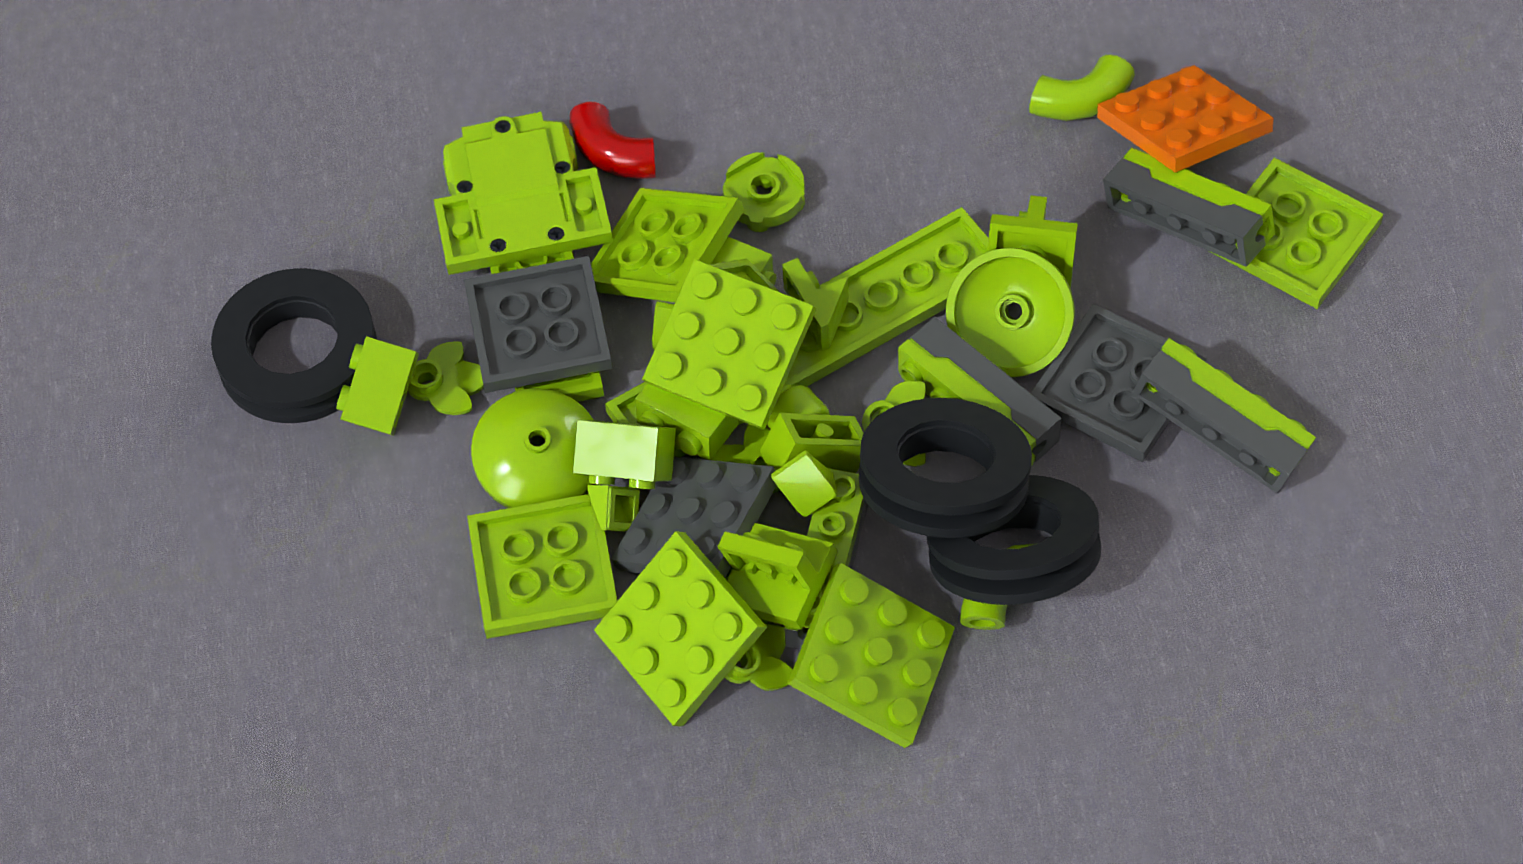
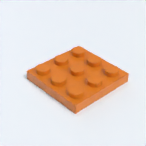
M1195 65L1182 68L1180 71L1161 79L1152 80L1148 84L1126 93H1120L1114 98L1099 103L1097 111L1098 119L1175 173L1273 132L1274 117Z

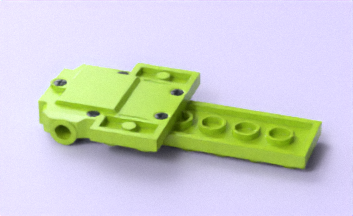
M542 112L511 118L500 116L491 122L461 127L463 136L444 146L443 165L449 194L452 196L433 200L448 275L490 267L491 274L564 261L574 259L572 250L613 242L597 168L577 171L578 163L572 135H570L569 128L564 122L543 120ZM599 371L515 387V391L532 388L554 390L573 398L577 402L604 396Z

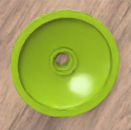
M1019 248L996 249L986 252L969 262L955 278L946 303L947 327L1010 377L1029 375L1049 365L1068 343L1075 320L1073 295L1063 274L1043 256ZM1011 303H1017L1021 306L1022 315L1020 318L1015 319L1009 315L1008 308Z
M541 388L524 389L502 397L485 411L477 423L473 434L471 458L479 483L495 501L507 508L585 495L588 492V485H593L589 483V475L573 473L577 420L594 419L576 400L554 390ZM533 436H541L545 439V443L541 446H533L529 440Z

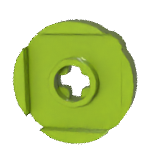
M755 152L739 158L728 168L726 180L723 184V196L734 197L740 200L745 210L740 216L739 222L747 224L751 231L764 232L770 227L786 223L803 209L805 205L804 176L799 166L786 156L778 154L777 159L765 157L764 152ZM761 185L766 189L772 186L773 189L771 193L761 195L757 193L756 187Z

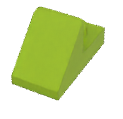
M798 258L782 264L785 292L788 296L814 305L817 310L808 329L821 351L830 348L848 303V278L843 277L820 287L815 274L811 270L806 272Z

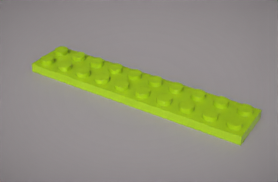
M963 207L821 284L820 287L847 277L849 299L830 348L821 351L808 329L784 386L788 384L792 386H809L946 309L948 294L957 275L973 259L988 252L989 238ZM643 382L605 403L606 413L613 422L639 424L637 423L635 398L647 383ZM675 443L674 457L686 455L687 453L682 451Z

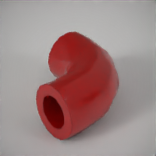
M584 102L574 106L570 111L569 119L577 148L595 167L618 177L656 178L653 137L634 138L619 134L611 126L608 108L598 102Z

